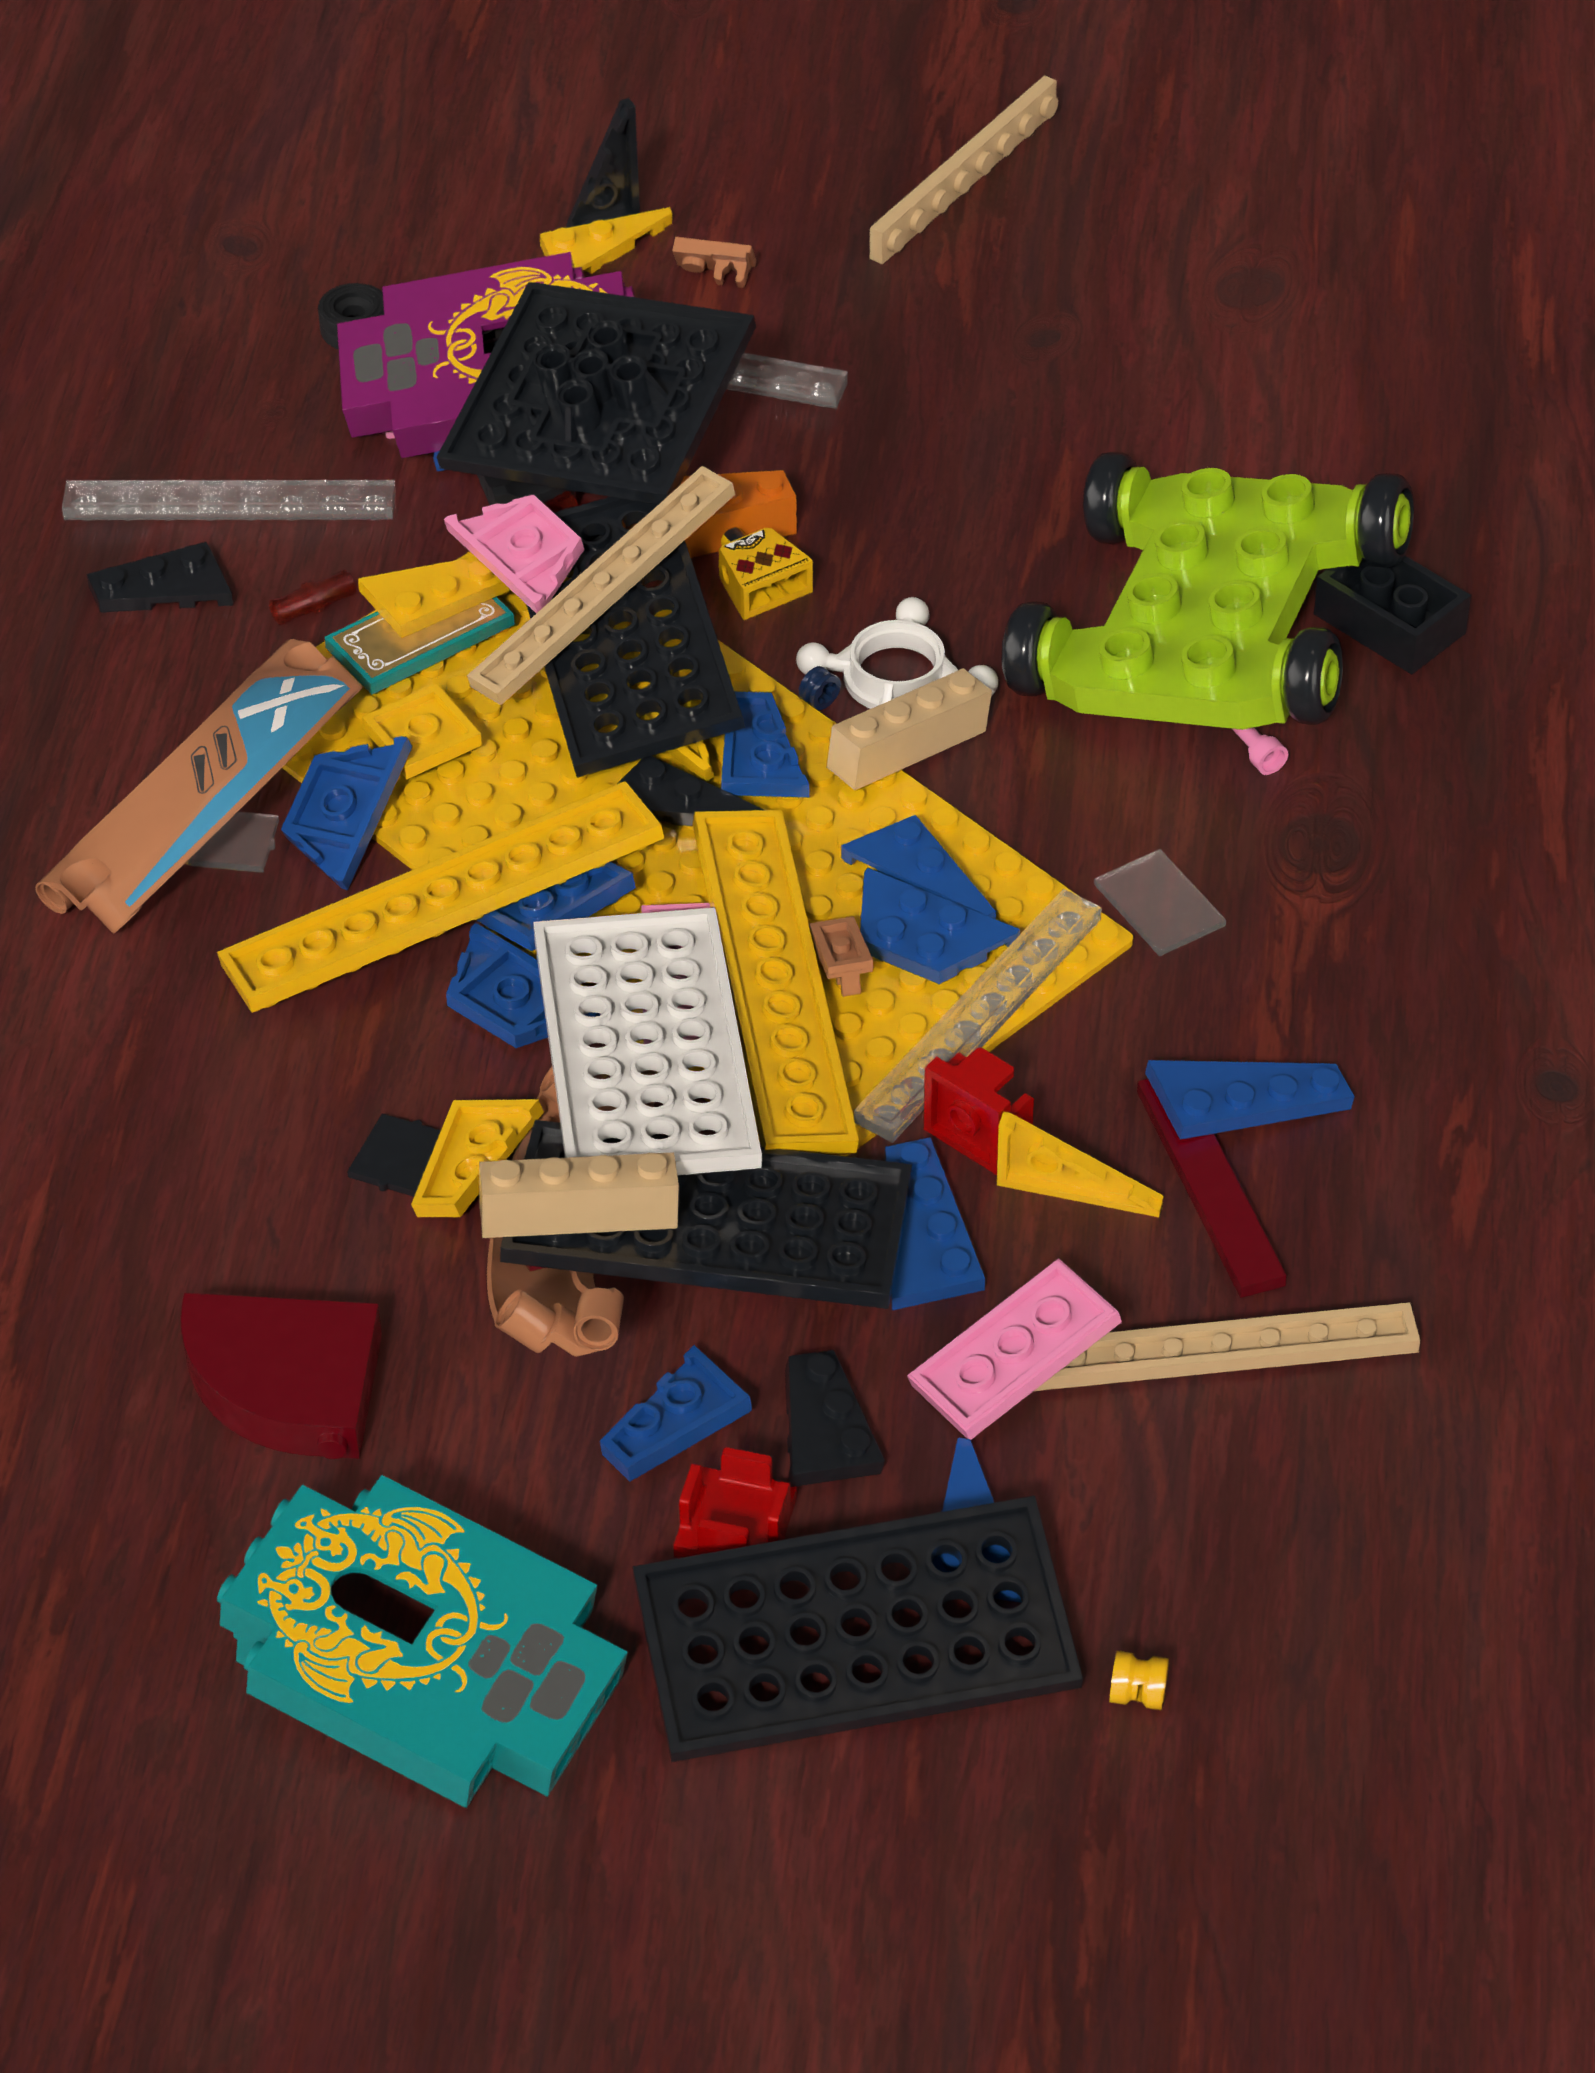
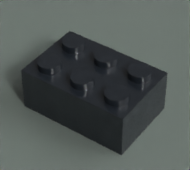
M1404 556L1399 564L1391 567H1375L1368 564L1362 558L1359 566L1330 568L1317 576L1314 615L1412 675L1466 634L1471 595L1407 556Z

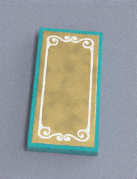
M495 597L404 638H401L378 612L360 619L324 638L326 649L372 695L515 625L514 613Z

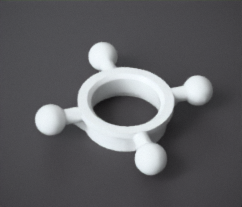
M916 597L906 598L899 603L896 609L897 620L882 621L868 626L854 638L851 645L838 654L829 653L823 645L812 642L802 646L796 656L797 666L805 675L817 666H822L831 671L844 672V683L849 694L857 702L870 709L958 671L946 658L941 639L935 632L925 626L929 619V609L923 600ZM905 648L926 656L934 668L927 674L913 680L888 681L870 675L861 668V664L868 656L879 650ZM977 665L968 671L992 690L991 696L996 692L999 681L996 672L991 667Z

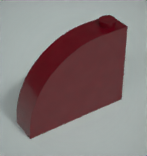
M184 1293L181 1309V1333L189 1376L201 1401L213 1416L239 1436L272 1450L290 1454L320 1456L328 1459H360L382 1337L379 1306L377 1303Z

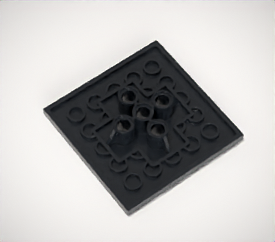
M528 282L436 457L439 467L445 470L659 505L680 486L756 329L754 315Z

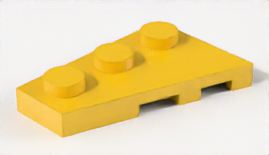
M476 557L358 578L360 593L401 638L511 591Z

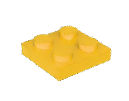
M437 683L362 716L363 730L378 747L393 745L395 737L403 736L408 738L413 747L401 771L406 780L482 746L481 732Z

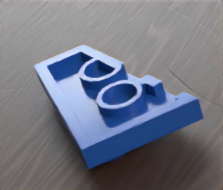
M734 691L743 716L745 728L725 734L721 789L735 796L810 798L809 782L806 775H803L801 772L795 748L791 747L785 724L772 693Z
M695 1345L683 1355L685 1363L674 1374L667 1372L656 1383L657 1391L645 1403L635 1404L600 1440L602 1455L629 1482L752 1411L750 1396Z

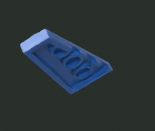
M1148 1060L1145 1071L1180 1140L1350 1110L1355 1097L1337 1064Z
M931 1137L885 1147V1161L912 1164L911 1180L891 1291L892 1310L985 1290V1276Z

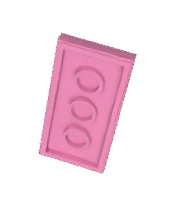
M1058 1258L907 1376L913 1388L967 1439L972 1440L1114 1329L1122 1320L1119 1312Z

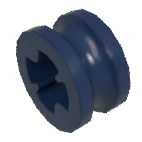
M822 666L814 667L802 679L799 686V696L802 700L810 702L815 709H825L838 696L841 681L836 675L830 674L826 668Z

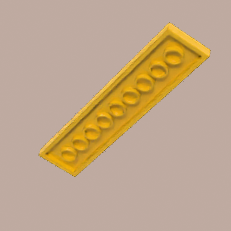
M624 781L220 950L217 954L222 968L251 1013L263 1008L272 1007L279 1001L305 990H312L338 976L357 971L362 966L383 957L397 954L403 949L428 938L437 937L445 931L468 921L480 919L487 913L511 903H516L520 899L556 884L560 885L568 879L591 869L603 867L608 862L624 855L643 850L648 845L664 839L662 826L628 783Z
M782 810L694 812L693 829L710 908L715 907L761 1147H764L765 1150L786 1149L820 1154L856 1153L859 1138Z

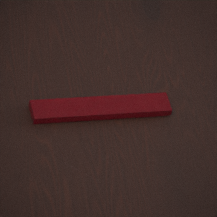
M1149 1080L1137 1081V1094L1240 1298L1285 1287L1287 1275L1215 1135L1209 1134L1180 1140Z

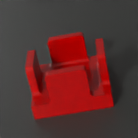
M981 1047L976 1048L968 1056L958 1052L948 1062L936 1056L925 1066L924 1130L997 1175L999 1123L1003 1111L1012 1113L1033 1125L1034 1098L1024 1093L1011 1105L1009 1100L997 1094L1014 1077V1067Z
M725 1447L721 1455V1470L692 1463L679 1499L680 1526L673 1545L674 1557L683 1558L784 1540L797 1500V1486L791 1487L788 1482L775 1481L773 1479L772 1457L764 1454Z

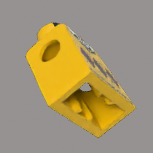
M731 528L722 536V546L719 549V576L740 616L744 620L813 592L812 559L772 528H763L748 535H745L739 528Z

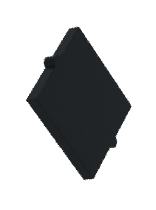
M382 1113L348 1169V1177L379 1186L380 1191L389 1189L414 1197L441 1130L424 1126L420 1120L410 1122Z

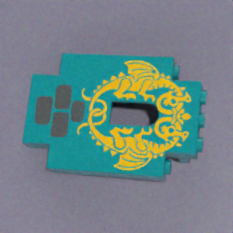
M383 1475L380 1476L370 1491L363 1489L360 1492L352 1509L304 1485H301L291 1501L286 1498L283 1499L274 1512L271 1520L272 1527L264 1538L257 1536L245 1555L244 1567L237 1576L230 1574L217 1596V1602L221 1604L220 1626L234 1633L233 1638L237 1639L236 1662L244 1665V1669L248 1671L246 1693L465 1808L468 1807L492 1768L548 1797L623 1678L627 1651L582 1628L593 1612L597 1584ZM349 1573L366 1574L435 1611L413 1644H410L337 1605L331 1596V1587L334 1582L341 1576Z

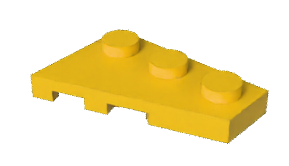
M539 1099L453 1100L411 1203L416 1216L461 1217L479 1195V1162L507 1160L531 1130L534 1121L539 1120L543 1115L544 1110Z

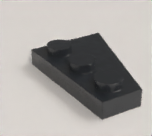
M207 542L189 545L174 551L149 556L87 574L88 586L100 613L151 610L157 603L179 602V608H195V601L218 600V606H233L231 590Z
M829 1350L789 1356L785 1367L786 1414L789 1415L787 1450L790 1453V1470L788 1480L791 1487L881 1474L885 1463L884 1457L835 1351Z

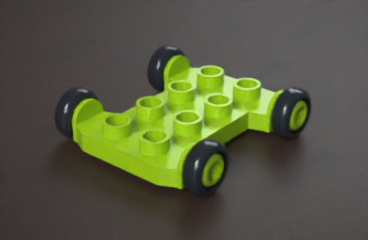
M1121 452L1102 453L1090 466L1083 491V516L1087 531L1097 542L1115 544L1126 540L1127 547H1135L1143 550L1104 626L1073 630L1070 621L1066 617H1058L1057 612L1047 603L1031 601L1018 605L1009 617L1002 641V670L1007 685L1016 694L1032 697L1046 692L1048 700H1056L1070 709L1084 714L1241 730L1273 723H1286L1289 715L1301 724L1317 725L1329 719L1335 710L1340 696L1343 676V655L1337 636L1326 628L1311 627L1303 629L1297 634L1295 639L1287 638L1288 633L1318 570L1359 566L1362 558L1368 564L1375 567H1391L1400 563L1407 553L1413 530L1414 497L1411 486L1402 475L1393 473L1375 475L1368 484H1357L1351 490L1342 485L1311 483L1306 477L1297 474H1285L1274 477L1271 480L1230 477L1226 471L1218 468H1204L1192 473H1180L1151 480L1149 471L1145 467L1137 466L1136 462L1128 454Z

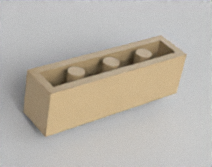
M963 668L837 723L831 729L827 768L852 789L857 790L986 731L992 690Z
M674 1152L479 1162V1203L482 1238L675 1229L678 1227L679 1184Z

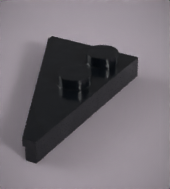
M630 98L619 101L568 219L566 228L589 224L597 220H608L640 213L636 107Z
M653 756L642 758L617 783L626 781L659 822H669L673 825L693 826L694 812L764 810Z

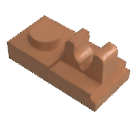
M675 237L673 254L677 265L681 266L684 270L695 273L703 272L704 269L715 270L714 278L717 285H723L724 276L730 270H734L737 273V287H745L748 272L751 271V267L756 265V257L751 245Z
M854 916L809 923L814 949L827 978H836L837 985H841L842 997L861 994L860 974L873 972V959Z

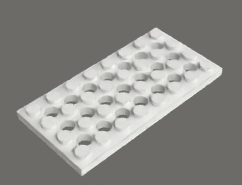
M715 907L533 922L565 1158L674 1152L677 1175L762 1168V1153ZM673 945L682 946L680 949H670L667 947ZM625 949H634V950H637L636 952H633V953H625V952H622V950H625ZM578 953H590L591 955H589V956H577L576 954H578ZM676 975H685V976H687L688 978H685V979H676V978H673V976H676ZM641 979L642 981L637 983L627 982L626 980ZM586 982H591V983H595L596 985H594V986H582V985H580V984L586 983ZM681 1005L693 1006L691 1009H680L677 1007ZM645 1009L647 1010V1012L634 1013L631 1012V1010ZM587 1013L601 1014L600 1016L596 1017L585 1016V1014ZM693 1035L698 1036L699 1039L686 1040L682 1037ZM642 1039L652 1040L648 1044H640L636 1041ZM594 1043H602L606 1046L594 1048L590 1047L589 1045ZM699 1066L703 1067L705 1070L691 1071L688 1070V1068ZM652 1070L657 1071V1074L644 1075L641 1072ZM606 1074L610 1075V1078L597 1079L594 1076ZM697 1098H707L710 1100V1102L698 1103L692 1100ZM650 1102H660L663 1105L659 1107H650L645 1104ZM602 1106H613L616 1109L611 1111H602L598 1108ZM703 1130H713L716 1132V1134L702 1135L698 1132ZM655 1134H665L668 1135V1138L654 1139L650 1136ZM608 1138H618L621 1140L617 1143L603 1142V1140Z

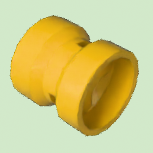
M1117 1651L1111 1682L1110 1703L1126 1705L1130 1701L1142 1702L1146 1708L1162 1710L1169 1658L1153 1656L1149 1660L1137 1659L1133 1653Z

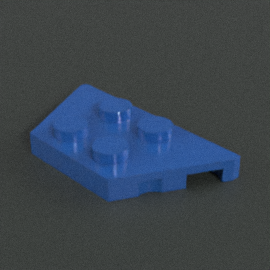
M395 737L393 745L371 749L368 744L351 747L344 752L332 751L315 755L282 825L281 831L285 837L344 890H348L413 747L407 737Z
M867 868L864 871L860 932L871 956L941 984L957 976L961 970L973 968L987 961L988 952L1004 944L1011 949L1020 942L1019 928L873 869Z
M475 923L469 931L470 941L466 952L461 953L457 963V974L451 979L446 992L447 1006L514 1048L548 1038L537 959ZM600 1013L585 1014V1016L588 1017H596L601 1015Z

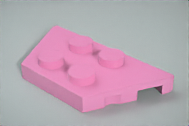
M535 495L514 499L507 504L497 503L482 507L483 515L461 521L458 520L457 514L444 518L447 530L535 613H538L551 601L584 551L581 537Z

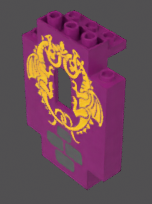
M571 252L382 287L384 315L337 324L342 410L351 437L393 430L401 458L440 451L491 354H485L483 331L505 327L528 282L635 297L633 287H625L621 271L584 277L582 267L575 268Z

